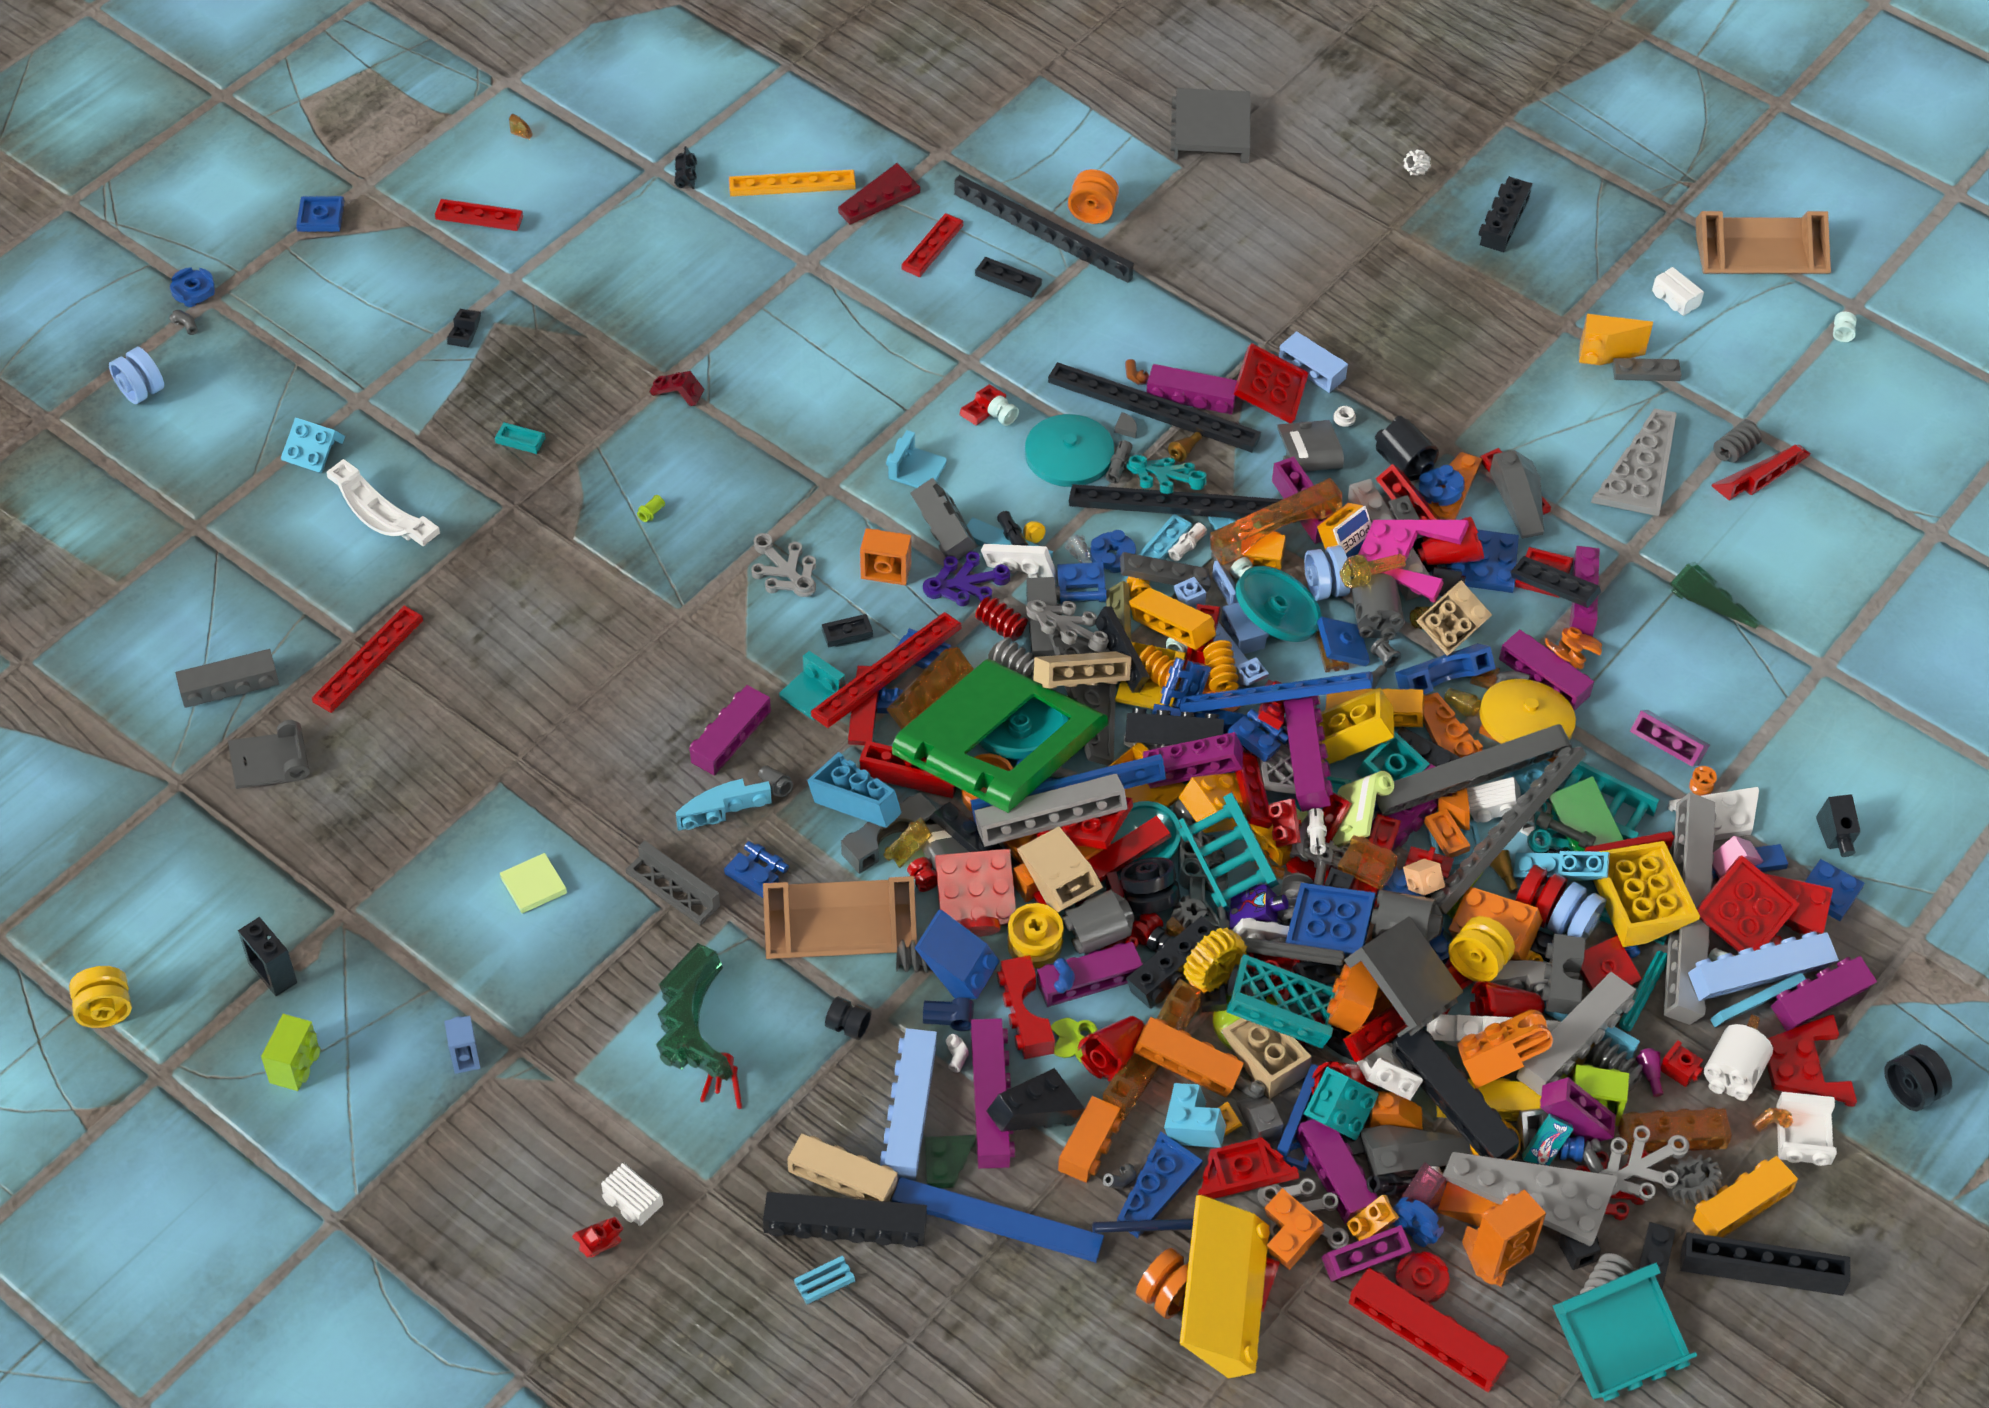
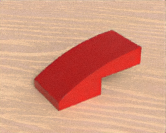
M989 384L976 392L975 399L960 409L959 415L977 426L990 416L988 407L991 401L1000 395L1006 398V394Z

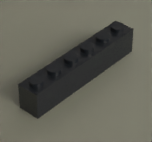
M1421 1028L1411 1036L1407 1032L1394 1040L1391 1051L1405 1069L1422 1077L1423 1081L1420 1084L1422 1089L1480 1156L1506 1160L1517 1152L1520 1141L1516 1132L1502 1122L1498 1111L1489 1107L1482 1093L1470 1085L1465 1073L1452 1064L1447 1052L1439 1049L1434 1043L1432 1035L1427 1030L1424 1031Z
M767 1192L763 1228L764 1233H769L772 1236L793 1235L802 1239L817 1237L827 1241L841 1239L849 1240L853 1243L865 1241L876 1242L879 1245L901 1244L905 1247L913 1248L924 1246L927 1205Z
M1687 1232L1681 1246L1680 1271L1843 1296L1850 1283V1257Z

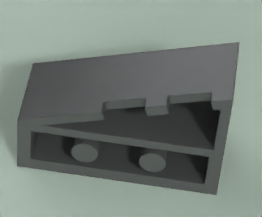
M931 478L910 492L921 510L922 516L930 525L932 535L937 541L939 540V549L945 557L948 555L954 556L959 560L978 547L953 498L934 478Z

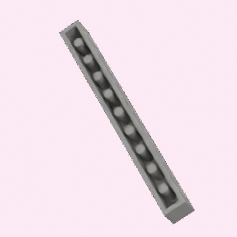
M1690 792L1676 804L1673 861L1697 908L1711 891V884L1713 882L1712 863L1714 861L1713 843L1715 840L1714 822L1716 820L1714 801ZM1700 919L1669 933L1664 1016L1688 1025L1702 1018L1706 1012L1705 1000H1698L1688 972L1696 968L1695 963L1707 959L1710 944L1708 939L1709 927Z

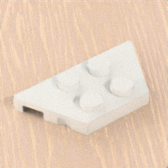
M1758 787L1701 796L1715 802V840L1751 835L1759 794ZM1681 799L1670 800L1667 806L1671 812L1676 811V804Z

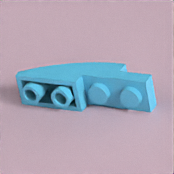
M739 779L703 792L676 812L678 831L690 830L708 824H718L719 822L726 821L725 813L737 812L742 809L755 806L761 807L772 803L769 781L745 786L743 779Z
M1584 851L1516 853L1514 877L1516 879H1525L1532 866L1537 864L1547 869L1548 876L1546 882L1556 873L1567 878L1568 882L1608 878L1610 853Z

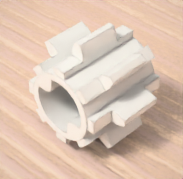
M1424 150L1409 151L1406 154L1404 168L1410 172V175H1424L1428 168L1431 167V158L1424 154Z

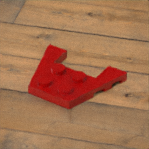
M1834 1015L1823 1017L1767 1038L1773 1047V1054L1767 1063V1068L1774 1090L1834 1097L1836 1101L1845 1102L1846 1106L1854 1107L1856 1105L1857 1099L1852 1081H1824L1814 1041L1837 1040L1839 1032Z

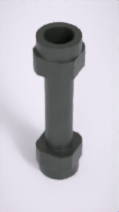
M1543 811L1540 813L1536 821V825L1540 826V828L1544 830L1550 828L1579 842L1578 846L1584 849L1593 846L1596 837L1587 831L1581 833L1554 820V815Z

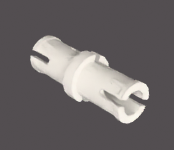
M1196 523L1189 532L1182 534L1179 537V541L1168 551L1170 558L1177 562L1188 551H1192L1196 547V543L1207 534L1206 527L1201 523Z
M1313 808L1308 812L1309 826L1307 828V835L1310 838L1311 853L1318 855L1317 847L1320 848V854L1326 851L1325 836L1327 835V829L1324 825L1323 810L1316 808L1317 816H1314Z

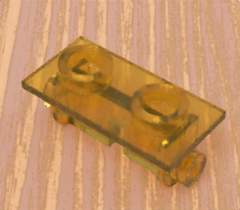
M922 817L915 822H911L909 827L900 835V838L885 848L884 857L889 861L894 859L899 868L932 837Z

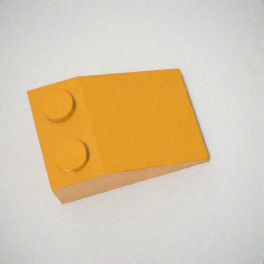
M1587 314L1580 342L1579 363L1604 365L1613 363L1614 358H1634L1645 355L1653 321Z

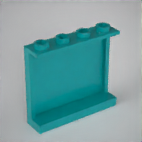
M1657 1263L1642 1267L1553 1305V1309L1593 1399L1603 1397L1604 1402L1620 1395L1618 1390L1627 1387V1390L1631 1391L1643 1386V1379L1650 1377L1653 1381L1667 1375L1666 1369L1674 1366L1676 1371L1691 1365L1689 1359L1698 1356L1696 1352L1689 1353L1655 1275L1661 1272Z

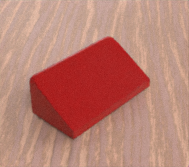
M1334 792L1333 795H1330L1331 805L1322 809L1324 812V825L1327 829V835L1325 836V842L1330 843V840L1332 841L1352 805L1347 799Z

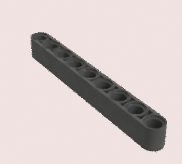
M1557 724L1394 781V789L1391 794L1386 796L1376 794V803L1382 815L1388 816L1556 757L1562 749L1566 747L1572 748V744L1562 725Z

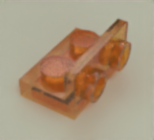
M1353 835L1350 839V846L1338 863V870L1353 875L1379 890H1383L1396 869L1398 856L1391 850L1381 848L1364 837Z

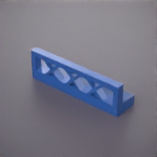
M1311 1064L1277 1148V1151L1283 1155L1286 1163L1302 1171H1306L1309 1163L1304 1150L1302 1149L1305 1155L1303 1162L1288 1156L1290 1151L1301 1147L1296 1138L1299 1125L1303 1123L1304 1118L1306 1121L1311 1120L1310 1117L1304 1115V1112L1313 1096L1311 1087H1314L1315 1078L1312 1079V1076L1318 1067L1314 1064Z

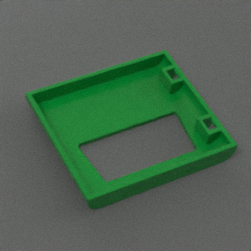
M986 659L897 734L892 745V754L1009 813L1108 725V716L1052 688L1042 687L1043 684L1033 681V679L992 659ZM1033 697L1070 718L1011 771H1006L967 755L970 750ZM923 757L927 758L926 763L921 761ZM983 787L987 788V792H986V793H984V792H982V791H980V790H981Z

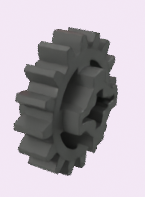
M1690 1155L1686 1161H1683L1681 1158L1678 1159V1165H1669L1671 1171L1676 1172L1679 1179L1674 1188H1666L1668 1196H1673L1676 1202L1683 1199L1684 1204H1687L1690 1200L1698 1204L1700 1198L1707 1201V1195L1717 1194L1715 1188H1722L1721 1181L1723 1176L1718 1163H1713L1710 1157L1703 1160L1702 1155H1699L1697 1159H1693ZM1666 1176L1665 1180L1668 1183L1675 1182L1672 1176Z

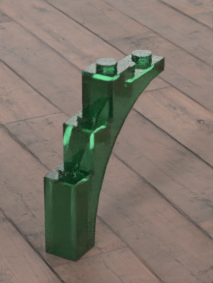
M697 943L659 983L663 993L662 998L667 1004L657 1015L662 1024L661 1028L666 1034L656 1043V1046L659 1050L661 1061L667 1066L673 1065L683 1070L689 1064L693 1068L698 1067L705 1070L712 1077L717 1076L727 1081L733 1075L726 1056L714 1050L701 1037L699 1029L700 1009L704 996L712 981L723 967L715 950Z

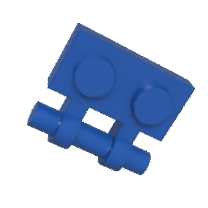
M1176 657L1174 665H1171L1168 671L1170 676L1167 684L1162 688L1161 693L1163 695L1160 703L1169 705L1173 697L1172 705L1180 709L1179 706L1183 697L1201 695L1211 667L1188 661L1186 668L1182 669L1185 660ZM1179 677H1181L1182 679L1178 689H1175Z
M1251 709L1247 713V717L1252 722L1243 716L1229 728L1228 733L1235 732L1242 746L1266 762L1279 751L1281 744L1277 740L1286 744L1289 738L1282 727L1277 730L1258 719V712ZM1260 727H1262L1270 734L1265 733L1263 730L1260 729Z
M748 841L744 849L750 853L749 856L746 857L739 852L724 868V874L763 898V883H778L779 876L774 873L779 870L785 874L789 869V865L783 862V858L776 854L773 856L765 851V847L762 845H755ZM760 859L768 864L765 868L757 863Z

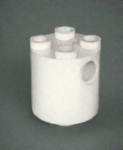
M1739 1024L1729 1025L1704 1068V1075L1709 1081V1089L1717 1094L1724 1092L1741 1101L1747 1100L1773 1054L1771 1042L1752 1027Z

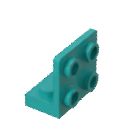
M808 651L803 655V671L779 692V697L810 719L815 720L811 717V710L845 686V674L811 651Z
M1326 1067L1304 1115L1356 1140L1379 1094L1361 1083Z

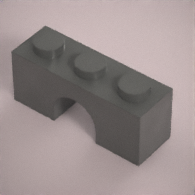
M1554 934L1552 943H1547L1545 957L1550 958V962L1545 966L1544 979H1548V985H1544L1542 1000L1547 1001L1546 1011L1570 1014L1581 1003L1582 980L1569 978L1565 973H1580L1584 960L1585 938Z

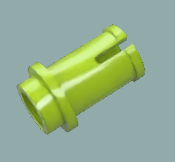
M654 495L648 503L641 505L637 512L639 519L643 522L653 520L654 515L665 506L664 499L659 495Z

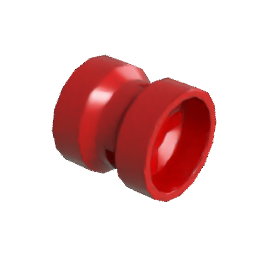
M927 857L918 858L910 863L907 872L910 876H914L915 885L919 891L926 892L937 886L936 871L932 870V864Z
M1156 913L1141 914L1139 921L1133 922L1131 936H1135L1140 944L1146 945L1151 933L1158 926H1164L1163 921Z

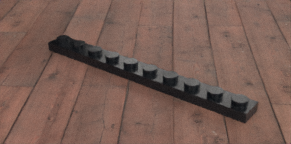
M961 175L955 178L954 195L1039 237L1047 243L1092 264L1118 279L1129 283L1133 278V262Z
M1059 362L1056 363L1048 376V383L1193 433L1199 432L1202 436L1253 453L1261 438V432Z
M1072 484L1069 506L1296 523L1298 500L1176 491L1164 494L1160 490Z

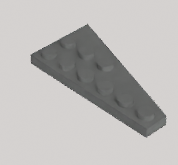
M1055 629L1053 634H1049L1055 656L1100 653L1089 648V639L1077 636L1075 643L1069 645L1061 640L1062 636L1059 630ZM1101 682L1098 685L1077 684L1076 687L1065 686L1068 697L1108 716V725L1083 747L1089 761L1109 766L1114 762L1116 684Z

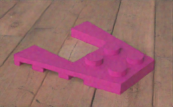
M1373 520L1358 553L1357 561L1377 573L1391 575L1396 579L1397 584L1400 585L1401 583L1410 588L1412 592L1418 595L1422 594L1435 603L1444 584L1443 580L1404 570V564L1417 535L1461 544L1469 526L1468 521Z

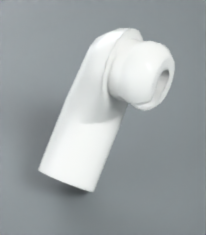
M951 1034L946 1038V1044L953 1056L948 1067L951 1071L959 1073L969 1051L964 1041L958 1035Z

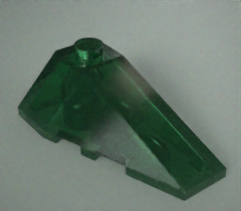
M1695 561L1688 563L1670 583L1673 587L1671 591L1680 599L1686 598L1691 602L1755 629L1761 625L1740 603L1737 602L1735 604L1732 601L1733 597L1728 591L1721 587L1717 588L1715 586L1717 581Z

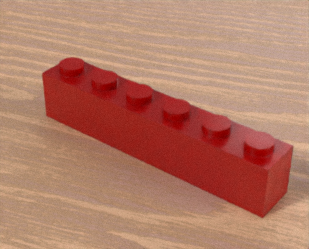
M1368 1268L1352 1289L1349 1299L1350 1305L1486 1392H1490L1505 1370L1509 1356L1500 1347L1487 1343L1478 1333L1465 1329L1453 1317L1438 1312L1429 1302L1416 1298L1407 1288L1397 1286L1388 1280L1383 1273Z

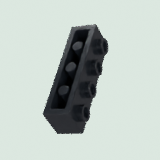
M1509 176L1506 183L1501 184L1498 191L1499 197H1495L1491 209L1493 210H1488L1485 218L1486 224H1482L1478 236H1481V246L1504 253L1530 199L1533 183Z
M1133 708L1132 713L1127 712L1125 742L1176 745L1223 735L1224 719H1219L1220 714L1205 713V718L1195 717L1194 712H1181V716H1171V711L1157 710L1156 714H1147V709Z
M1200 916L1126 978L1131 993L1150 1009L1163 1002L1167 995L1185 982L1186 976L1183 974L1185 970L1184 964L1187 962L1186 958L1192 953L1191 949H1194L1197 946V942H1201L1203 937L1208 936L1211 931L1216 932L1217 928L1203 916Z

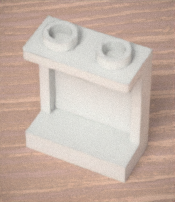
M1389 1042L1357 1062L1367 1081L1408 1100H1411L1423 1081L1420 1075L1402 1068L1403 1065L1391 1052L1393 1044Z
M1789 1092L1781 1093L1776 1105L1778 1157L1780 1160H1787L1792 1163L1808 1162L1819 1166L1832 1165L1837 1154V1148L1833 1147L1831 1114L1835 1107L1834 1097Z

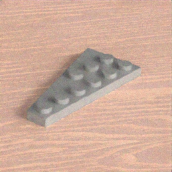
M1660 409L1652 411L1638 435L1636 434L1629 448L1627 447L1608 478L1603 481L1601 488L1592 497L1591 503L1659 516L1677 413Z
M1452 1152L1442 1175V1179L1499 1205L1502 1204L1508 1195L1512 1193L1518 1194L1525 1189L1546 1212L1543 1225L1588 1246H1592L1618 1177Z

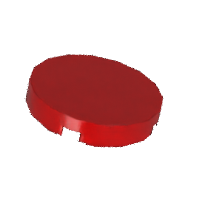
M980 916L977 920L970 921L968 918L957 920V922L977 937L992 935L1001 930L999 920L995 917Z
M1425 1251L1421 1253L1412 1252L1400 1260L1396 1269L1395 1282L1397 1286L1407 1288L1413 1296L1421 1301L1424 1300L1432 1303L1445 1295L1450 1283V1276L1446 1263L1437 1255Z

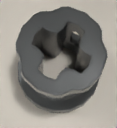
M1386 637L1378 639L1370 649L1373 655H1377L1383 661L1382 664L1386 668L1396 665L1402 656L1399 651H1395L1389 645V640Z

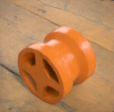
M1708 766L1695 768L1689 783L1690 790L1699 796L1711 794L1717 780L1716 772Z

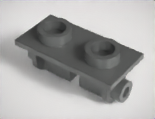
M1408 495L1388 501L1391 507L1389 511L1393 513L1396 520H1420ZM1417 535L1414 544L1417 542V539L1422 538V537H1425V536H1423V535Z

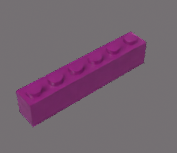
M1319 695L1284 700L1295 791L1302 812L1313 808L1330 806V795H1333L1331 781H1327V777L1331 776L1329 764L1324 760L1328 758L1326 745L1322 744V740H1326L1323 726L1319 724L1323 722L1321 709L1317 708V705L1321 704Z
M1002 1018L971 1019L978 1169L1010 1168V1157H1015L1014 1141L1009 1142V1134H1013L1014 1131L1001 1132L986 1112L998 1094L1011 1088L1010 1073H1005V1066H1009V1050L1004 1051V1044H1008V1029L1003 1028Z

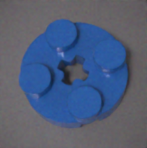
M190 267L175 273L171 278L172 283L170 285L173 298L178 302L184 303L186 307H193L197 303L215 294L214 280L211 273L206 269L199 268V271L193 270Z
M1443 465L1440 468L1432 469L1421 474L1419 477V493L1429 504H1432V501L1439 503V506L1451 505L1462 497V492L1465 489L1463 476L1458 471L1453 470V467L1450 465Z
M1121 530L1103 533L1091 541L1090 559L1092 563L1103 562L1104 568L1109 569L1110 573L1121 572L1120 556L1123 552L1136 554L1134 542ZM1110 550H1115V551H1117V554L1114 555L1113 553H1108V552H1109Z
M1409 1197L1401 1198L1393 1208L1399 1216L1393 1222L1394 1226L1402 1225L1403 1230L1411 1235L1414 1242L1421 1247L1436 1243L1444 1232L1443 1226L1439 1228L1437 1224L1439 1220L1437 1214L1419 1200L1415 1199L1411 1203L1406 1201Z

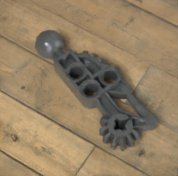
M1178 800L1173 808V813L1177 819L1184 818L1188 826L1196 823L1181 800ZM1203 831L1194 835L1200 848L1216 840L1213 835H1206ZM1181 836L1180 845L1177 850L1178 880L1183 888L1188 889L1189 896L1181 897L1180 902L1173 907L1171 919L1174 921V928L1181 929L1182 932L1200 916H1203L1217 929H1229L1230 923L1225 909L1222 906L1218 907L1216 916L1206 902L1205 890L1211 893L1215 891L1190 842H1184ZM1222 848L1205 856L1210 869L1226 862L1225 853L1222 851ZM1228 872L1216 878L1221 891L1228 889Z

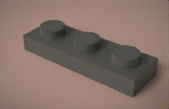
M1613 359L1614 380L1680 381L1681 379L1679 359Z

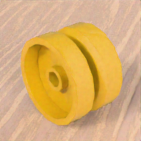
M1040 903L1026 904L1017 908L1011 915L1008 923L1007 944L1011 957L1018 958L1030 955L1034 969L1053 964L1060 956L1063 946V921L1058 912L1050 906Z
M1478 916L1471 918L1464 925L1460 933L1450 943L1448 953L1450 961L1463 976L1477 982H1489L1499 974L1503 966L1513 956L1515 945L1509 931L1502 924L1489 917Z
M96 966L77 973L71 979L69 991L73 1002V1016L77 1023L89 1028H104L113 1026L130 1015L132 1005L125 972L111 966Z

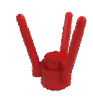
M721 1052L714 1055L713 1065L709 1066L708 1077L700 1098L701 1102L705 1101L714 1076L716 1078V1094L720 1093L722 1080L732 1076L737 1108H742L737 1077L738 1067L733 1065L734 1057L731 1054Z

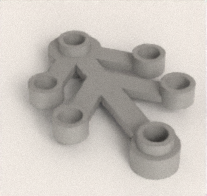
M760 533L754 538L755 550L760 554H766L777 567L764 566L760 563L754 564L751 567L752 577L762 579L765 575L788 577L791 580L780 581L773 577L768 578L765 581V589L768 593H776L781 589L792 590L800 597H808L814 594L816 583L811 578L812 571L816 568L815 557L805 556L802 559L803 573L800 576L796 572L798 557L802 555L801 543L792 542L789 544V559L787 563L772 547V537L769 534Z
M1041 600L1027 603V616L1039 621L1041 630L1044 633L1053 634L1057 627L1062 636L1061 640L1066 644H1074L1077 634L1089 639L1088 646L1090 649L1097 652H1104L1109 642L1106 633L1102 631H1095L1093 633L1077 625L1094 626L1097 618L1094 613L1086 611L1083 613V616H1073L1076 605L1070 601H1064L1062 606L1046 605Z
M1638 1126L1633 1133L1634 1144L1628 1166L1618 1171L1621 1155L1627 1149V1142L1623 1138L1618 1137L1611 1142L1610 1149L1612 1153L1608 1168L1600 1171L1599 1174L1618 1176L1611 1195L1623 1191L1637 1195L1642 1200L1649 1201L1655 1195V1187L1651 1183H1643L1640 1186L1625 1180L1636 1176L1663 1184L1668 1189L1674 1188L1679 1179L1676 1172L1669 1170L1663 1173L1649 1169V1167L1670 1156L1676 1159L1686 1156L1689 1150L1688 1140L1681 1135L1672 1136L1667 1146L1641 1159L1644 1145L1650 1137V1131L1646 1126ZM1639 1131L1645 1132V1133H1646V1137H1645V1138H1640V1137H1638L1637 1132H1639ZM1674 1142H1681L1683 1144V1148H1676L1674 1146ZM1620 1143L1623 1145L1624 1148L1622 1150L1615 1149L1614 1144ZM1672 1176L1675 1182L1668 1183L1665 1177ZM1649 1188L1652 1194L1645 1195L1642 1189Z
M1304 1179L1298 1185L1283 1187V1189L1292 1197L1302 1194L1309 1197L1316 1192V1185L1313 1180ZM1278 1184L1261 1187L1258 1190L1259 1203L1265 1207L1272 1200L1268 1199L1266 1194L1269 1191L1277 1194L1282 1188ZM1311 1184L1313 1188L1311 1191H1304L1303 1186ZM1326 1193L1321 1199L1302 1202L1301 1204L1310 1212L1325 1209L1333 1211L1338 1207V1198L1333 1193ZM1328 1198L1335 1200L1332 1206L1326 1205L1325 1201ZM1271 1220L1270 1233L1274 1238L1276 1234L1273 1231L1279 1226ZM1323 1223L1325 1231L1321 1235L1328 1239V1245L1332 1250L1349 1245V1236L1344 1229H1333ZM1334 1235H1342V1241L1335 1242L1333 1240Z

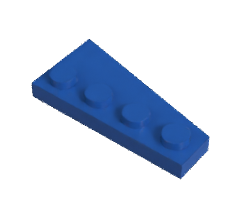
M1160 1131L1153 1149H1151L1142 1171H1140L1137 1182L1130 1192L1117 1221L1155 1220L1199 1170L1203 1160ZM1144 1231L1129 1233L1138 1239Z

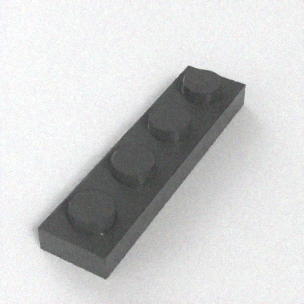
M1123 552L1120 556L1121 575L1169 585H1176L1195 577L1206 592L1211 587L1208 568Z

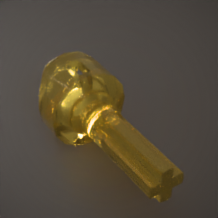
M1397 554L1367 561L1363 555L1350 556L1340 570V577L1343 584L1348 588L1365 586L1369 584L1371 575L1405 567L1406 557L1405 555Z

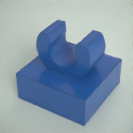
M886 687L880 689L877 713L901 714L903 690L898 688L886 689Z

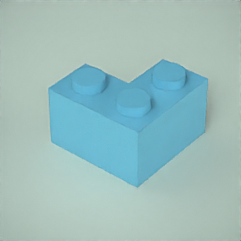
M1174 1083L1164 1129L1167 1136L1180 1145L1221 1148L1226 1123L1220 1108L1205 1107L1206 1100L1200 1085Z

